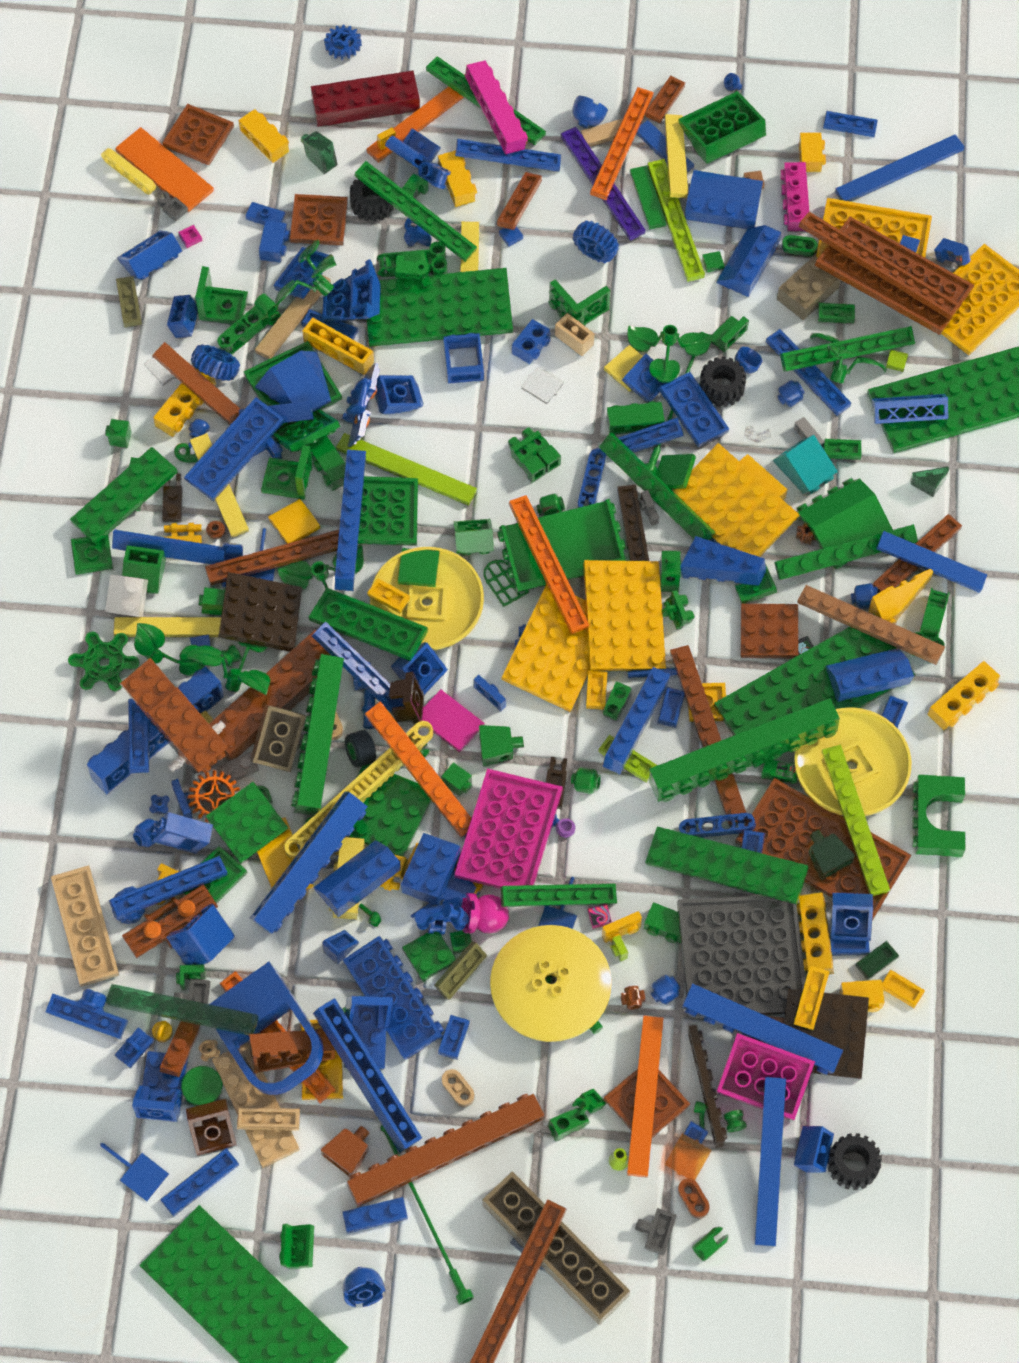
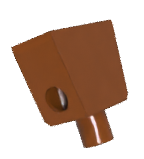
M360 1126L354 1134L345 1128L321 1149V1155L350 1177L357 1172L369 1151L368 1145L363 1141L370 1133L363 1126Z

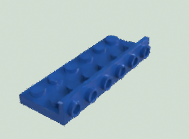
M378 936L344 958L343 961L365 996L393 997L389 1027L386 1028V1031L403 1059L407 1060L438 1038L442 1040L444 1036L442 1032L445 1030L439 1021L435 1022L432 1018L434 1012L428 1004L424 1005L421 999L424 996L418 987L414 989L411 982H413V979L408 971L404 973L401 966L403 963L398 955L394 956L390 951L393 947L388 939L383 940Z

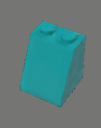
M814 434L800 440L773 459V462L802 494L816 492L820 489L819 485L821 483L827 484L834 479L833 475L838 472Z

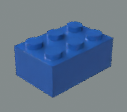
M423 833L401 882L402 893L436 906L440 905L461 855L460 846Z

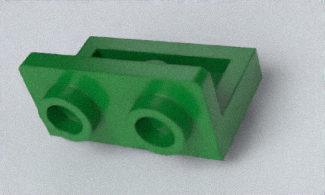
M287 1223L282 1224V1231L280 1233L281 1252L279 1254L281 1266L290 1270L313 1267L314 1225L291 1226Z

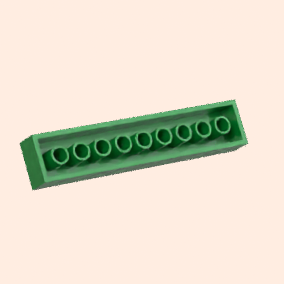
M831 698L652 767L649 769V783L658 802L670 801L678 794L685 795L690 793L693 788H703L716 779L720 781L727 778L729 774L734 772L736 774L741 773L752 765L754 767L759 766L766 759H777L785 752L797 751L800 749V746L806 744L813 745L818 739L823 737L830 738L838 731L840 717Z

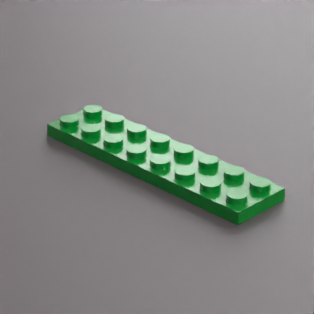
M658 826L645 861L646 865L793 904L798 903L808 871V865Z

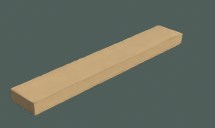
M324 276L331 283L330 278ZM310 289L304 299L295 297L255 348V353L271 359L322 294L318 290L314 292Z

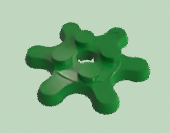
M93 631L87 633L85 640L88 644V650L83 654L73 653L68 658V663L71 666L82 667L85 670V675L80 680V687L84 690H90L95 683L103 681L108 684L110 690L114 692L120 691L122 688L120 683L122 681L119 674L124 670H135L140 664L136 656H126L122 652L123 647L128 642L127 635L118 633L112 641L103 642L99 638L98 633ZM102 659H108L109 665L100 666L99 662Z

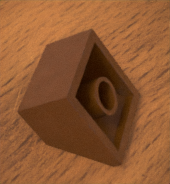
M226 1099L186 1109L187 1120L197 1156L237 1146Z

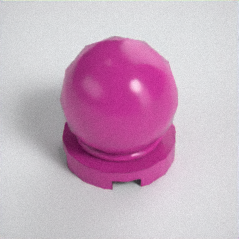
M466 893L467 898H463L461 907L469 916V922L463 929L464 933H474L477 928L482 933L492 934L499 932L506 926L509 920V908L501 906L500 897L488 894L477 898L474 893Z

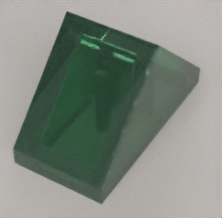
M949 467L912 472L910 484L934 497L946 480Z

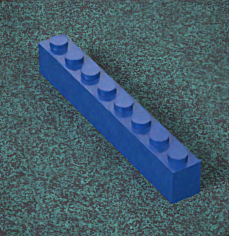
M347 450L334 590L354 591L366 451Z
M345 791L250 916V919L268 933L273 934V932H277L281 928L282 920L285 916H289L293 912L294 904L297 900H301L305 896L306 888L309 884H313L317 880L318 872L321 868H325L329 864L330 856L333 852L336 853L341 848L342 840L345 836L348 837L353 832V826L357 820L360 821L365 816V810L368 806L350 792Z
M693 983L682 1006L686 1014L693 1017L700 1015L704 1017V1022L711 1025L718 1023L723 1026V1030L733 1034L736 1031L744 1036L815 1061L814 1067H817L816 1071L824 1075L834 1073L843 1052L840 1048Z
M334 998L317 1008L313 1015L399 1153L421 1140L422 1136L337 1000Z

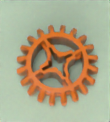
M213 770L212 777L207 772L205 773V779L201 775L198 776L200 783L195 780L192 782L196 788H189V791L194 793V795H188V799H194L193 802L189 803V807L196 806L192 811L193 814L198 811L201 812L198 815V819L210 813L201 806L199 800L209 802L212 812L218 807L220 801L228 800L235 795V792L240 791L239 787L234 789L232 787L237 783L235 780L231 783L228 782L231 778L230 775L224 779L222 778L224 772L221 771L219 777H217L216 770ZM211 782L210 792L198 794L204 784ZM217 782L225 785L230 794L220 792ZM214 788H215V792H216L217 795H219V797H220V798H217V800H216V802H215V807H214V802L211 801L210 798L208 797V796H211V795L213 794Z

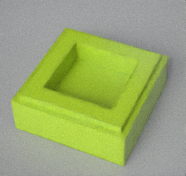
M890 350L886 368L904 372L908 354Z

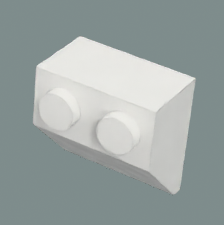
M110 574L105 612L143 617L148 580Z

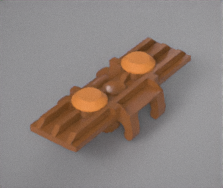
M202 885L178 900L172 897L171 901L149 915L145 914L144 918L146 921L126 932L122 937L136 958L165 940L169 948L172 949L171 943L166 938L171 932L183 929L195 916H201L203 914L201 910L209 904L213 903L216 908H218V905L205 886ZM175 907L177 908L176 911H174L173 913L167 915L165 918L161 919L160 921H158V922H155V921H154V920L158 919L159 917H161L162 915H164V914H166L167 912H169L170 910L174 909Z

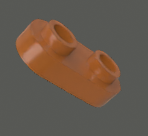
M691 1178L682 1180L678 1187V1194L691 1216L697 1219L704 1218L710 1209L707 1198L695 1180ZM691 1188L692 1192L688 1194L684 1189ZM699 1205L703 1210L696 1211L695 1207Z

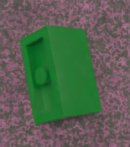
M730 316L712 334L713 340L711 343L725 353L748 330L749 320L743 316L738 321L733 316Z

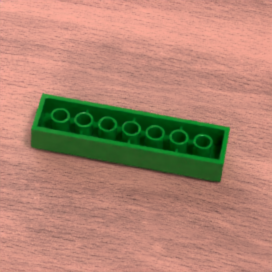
M321 654L319 660L315 659V664H313L312 676H315V678H312V683H310L309 694H312V697H309L306 706V713H309V715L306 716L303 725V731L306 734L303 735L300 744V750H303V753L300 754L297 763V769H300V772L297 773L294 782V788H297V791L294 792L291 806L294 807L293 813L315 816L321 809L344 661L342 657Z

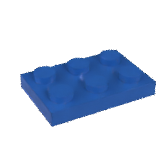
M305 247L300 249L273 285L276 291H280L291 280H299L308 285H314L312 282L315 278H311L314 270L306 259L302 263L298 262L299 256L306 249ZM315 251L310 255V260L317 268L318 264L328 254ZM298 284L289 295L304 299L310 289Z

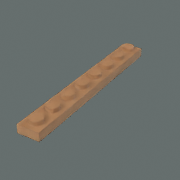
M805 585L798 598L797 603L932 664L937 665L944 652L945 646L808 585Z

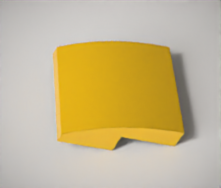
M301 499L268 516L270 523L278 530L280 537L286 544L299 541L321 529L319 523Z

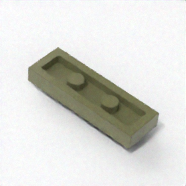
M134 276L117 278L116 283L124 328L142 325Z
M472 941L434 985L445 999L450 1000L487 957L486 953L476 942Z

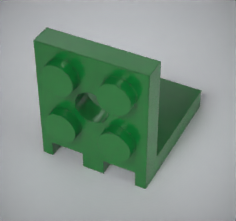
M202 266L195 296L199 320L234 324L245 314L248 291L212 287L209 267ZM224 304L232 305L229 309L222 307Z
M555 279L549 285L548 303L553 310L559 313L560 318L568 313L585 326L609 310L611 290L605 286L577 304Z
M303 445L299 462L269 457L261 493L305 500L306 489L310 482V472L313 469L310 446ZM281 475L288 476L286 481H280L278 478Z

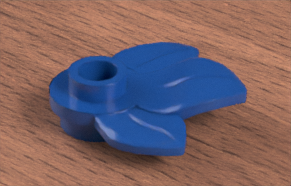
M409 218L406 219L404 223L406 230L404 240L406 244L412 247L418 242L429 247L432 240L431 235L417 224L416 227H412L411 223L414 222Z

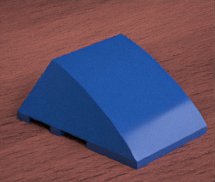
M370 259L365 261L366 265L359 270L356 268L352 270V274L347 278H341L333 283L334 288L327 296H323L322 319L324 321L367 319L379 314L380 282Z
M300 351L269 368L255 386L257 390L263 391L270 399L280 404L311 401L312 412L331 402L318 352Z

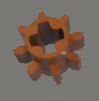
M805 522L802 527L797 526L796 531L798 533H796V539H800L801 544H809L810 546L813 540L816 541L811 529Z
M635 985L624 988V993H621L620 996L622 1006L627 1005L629 1010L641 1008L642 1003L646 999L644 990L639 991V986Z

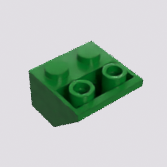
M127 545L123 560L122 576L148 580L147 593L159 594L166 565L164 551Z

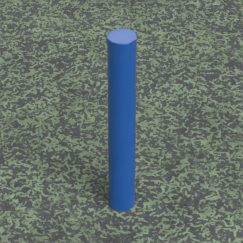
M675 668L659 669L670 674V676L677 675ZM651 670L628 671V678L648 677Z

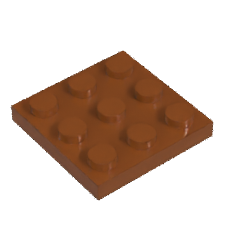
M187 104L162 143L164 147L210 166L234 128V122Z
M295 194L290 243L312 244L318 239L319 244L344 246L348 197Z
M741 604V658L793 659L798 656V604Z
M638 1069L603 1099L631 1131ZM658 1070L652 1138L690 1107V1103L660 1070Z

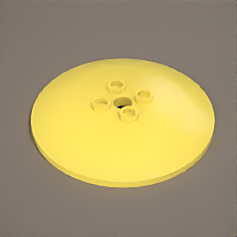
M417 547L403 551L392 557L380 568L372 583L373 585L377 578L410 596V600L400 614L371 597L370 605L428 627V633L422 643L427 642L433 650L452 646L464 639L474 629L482 614L484 592L477 572L464 558L446 549ZM419 550L440 551L436 587L398 584L401 556ZM430 599L432 604L425 606L422 604V601Z
M861 708L836 709L840 717L836 734L830 738L823 737L818 739L813 745L806 744L800 746V749L795 751L794 764L798 781L805 793L816 804L832 813L843 815L822 755V749L841 744L847 763L854 762L857 765L856 769L849 768L865 816L881 812L899 799L908 784L912 766L908 744L894 724L875 712Z
M544 925L533 927L517 934L503 946L492 967L490 989L495 1008L512 1029L528 1038L539 1041H564L586 1032L600 1019L610 998L611 973L602 951L587 936L564 926ZM552 975L556 977L557 981L554 984H548L545 978Z

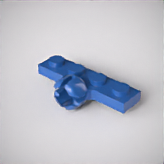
M85 989L79 1001H73L52 993L45 1011L47 1014L120 1040L128 1024V1020L105 1012L103 1007L107 999L106 996L91 989Z

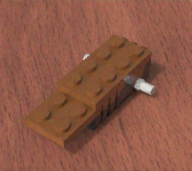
M151 658L120 683L144 712L146 718H149L151 724L157 728V731L163 735V738L178 754V757L168 766L172 772L187 764L194 774L200 771L207 773L211 766L226 756L224 750L228 746L218 735L226 725L220 721L211 727L180 689L172 684Z

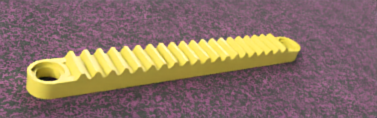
M427 721L416 723L406 733L419 751L432 739L434 734L432 725ZM427 728L429 733L426 736H421L418 734L419 729ZM391 748L385 751L286 841L284 848L289 858L294 859L299 851L296 853L290 852V846L298 844L301 850L345 791L350 792L360 801L364 802L367 797L371 796L372 792H376L378 787H381L384 782L388 781L390 776L392 777L396 771H399L401 766H404Z

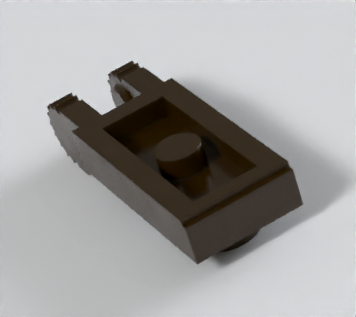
M177 473L176 486H170L171 479L163 486V522H182L181 473Z
M551 757L546 783L563 787L557 809L562 810L567 777V758H563L561 770H554L556 759Z

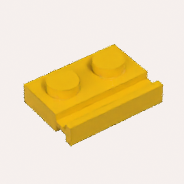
M637 911L603 926L602 938L604 942L610 941L612 943L613 937L623 936L627 933L631 935L639 931L642 922L640 912Z

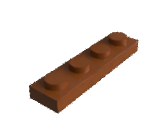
M525 172L498 218V226L511 230L515 229L540 186L542 176Z

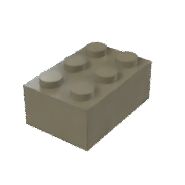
M815 255L778 288L777 300L803 321L818 308L819 303H824L839 289L841 282L840 279L815 266L818 259Z
M265 704L250 761L291 772L306 715Z

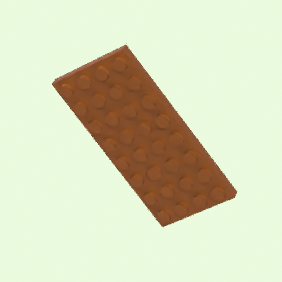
M851 216L840 229V231L961 305L973 290L974 285ZM829 245L816 260L815 266L938 335H941L951 319L949 320Z
M774 778L752 813L756 823L753 831L765 833L762 854L808 865L804 882L832 897V893L869 894L844 817L822 808L811 798ZM871 832L891 891L910 860L911 854ZM744 833L739 834L735 840V843L742 846ZM890 891L873 896L872 921Z

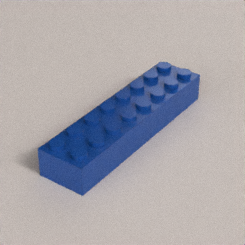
M206 666L202 670H197L191 679L187 682H182L178 686L180 691L200 714L205 710L209 711L224 698L221 681ZM149 720L150 759L169 743ZM129 729L121 732L113 743H108L102 752L92 756L87 763L91 779L106 795L132 774L129 773Z

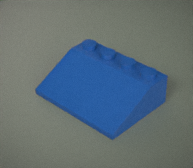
M693 170L685 209V219L741 229L755 227L763 181Z

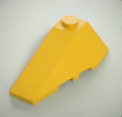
M929 569L915 575L908 583L904 580L900 582L897 588L890 586L872 597L868 613H874L875 616L896 624L901 615L929 583L933 570Z

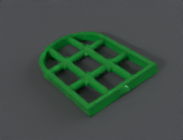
M493 560L486 565L484 578L486 584L489 585L503 607L529 593L528 590L522 594L516 593L518 596L511 599L506 590L513 588L515 591L513 581L506 574L507 570L503 569L499 564L503 563L509 567L508 562ZM494 563L501 570V573L497 575L489 567ZM487 569L489 570V572H490L491 575L493 576V577L490 578V579H487V577H486V570H487ZM505 576L510 585L502 586L498 577ZM496 581L501 590L496 592L490 582ZM504 593L509 601L504 603L498 594Z

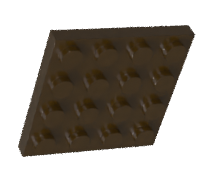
M228 572L218 638L288 652L292 651L295 648L302 587Z
M788 989L784 1024L843 1050L834 1073H828V1076L862 1079L869 997L824 993L814 1030L812 1031L793 1025L803 990ZM813 1066L811 1074L824 1075L817 1072V1067Z

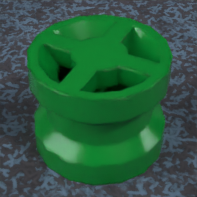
M233 644L227 650L221 651V656L225 658L228 668L232 667L236 661L240 662L242 660L240 652Z
M734 1110L723 1115L724 1120L728 1124L726 1127L727 1132H737L747 1128L746 1122L743 1121V1110Z

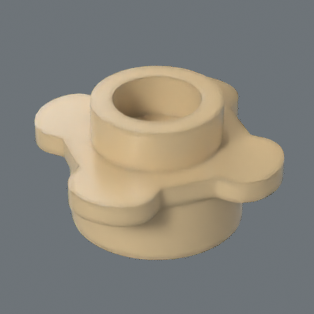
M205 1040L198 1049L202 1053L201 1059L203 1061H208L209 1058L220 1055L216 1040Z

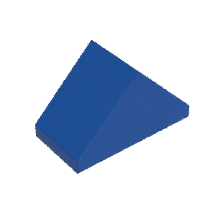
M346 930L322 942L323 952L337 965L359 944Z

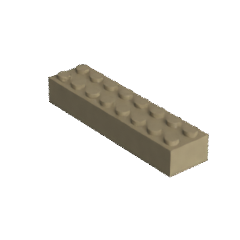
M512 1171L482 1199V1206L525 1248L545 1204ZM561 1222L541 1266L600 1326L629 1297L630 1290Z

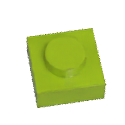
M621 936L613 937L610 948L614 957L618 956L620 962L628 959V950Z

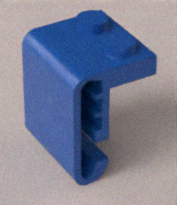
M413 128L403 142L395 136H391L385 144L389 150L417 169L422 162L432 163L441 149L440 146Z
M213 903L201 910L203 913L201 916H195L183 929L171 932L166 937L185 965L209 963L235 937Z

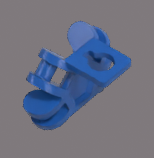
M459 897L445 900L442 902V905L421 909L415 914L414 918L418 929L425 930L428 928V933L439 932L440 935L445 934L447 922H451L458 931H462L469 922V916L461 907V899ZM435 920H441L440 924H435Z

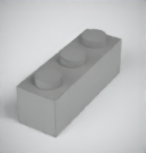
M805 417L795 422L794 430L801 436L802 440L814 434L822 448L824 447V440Z

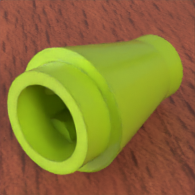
M616 1149L609 1156L610 1166L617 1171L627 1168L628 1155L624 1149Z

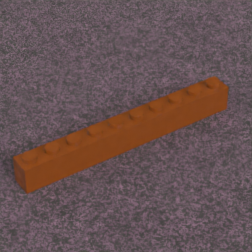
M521 1095L517 1098V1102L512 1104L509 1102L504 1103L498 1107L499 1110L493 1113L487 1111L480 1115V1119L474 1122L472 1119L461 1124L462 1127L457 1130L451 1128L445 1131L443 1136L438 1139L432 1137L424 1142L425 1145L421 1147L413 1146L407 1149L404 1155H393L382 1165L377 1163L368 1168L369 1171L363 1174L358 1172L349 1177L350 1180L347 1181V1187L357 1208L542 1121L545 1115L535 1095Z

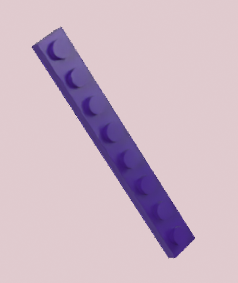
M577 127L562 132L561 139L593 185L602 164ZM614 183L607 200H602L631 241L644 235L646 230Z

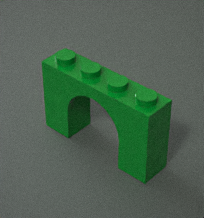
M918 774L916 781H913L912 792L916 793V799H913L912 811H916V817H913L912 829H916V834L912 838V847H915V854L963 857L966 850V833L964 831H947L936 828L928 820L926 809L931 804L940 801L962 803L965 797V777Z

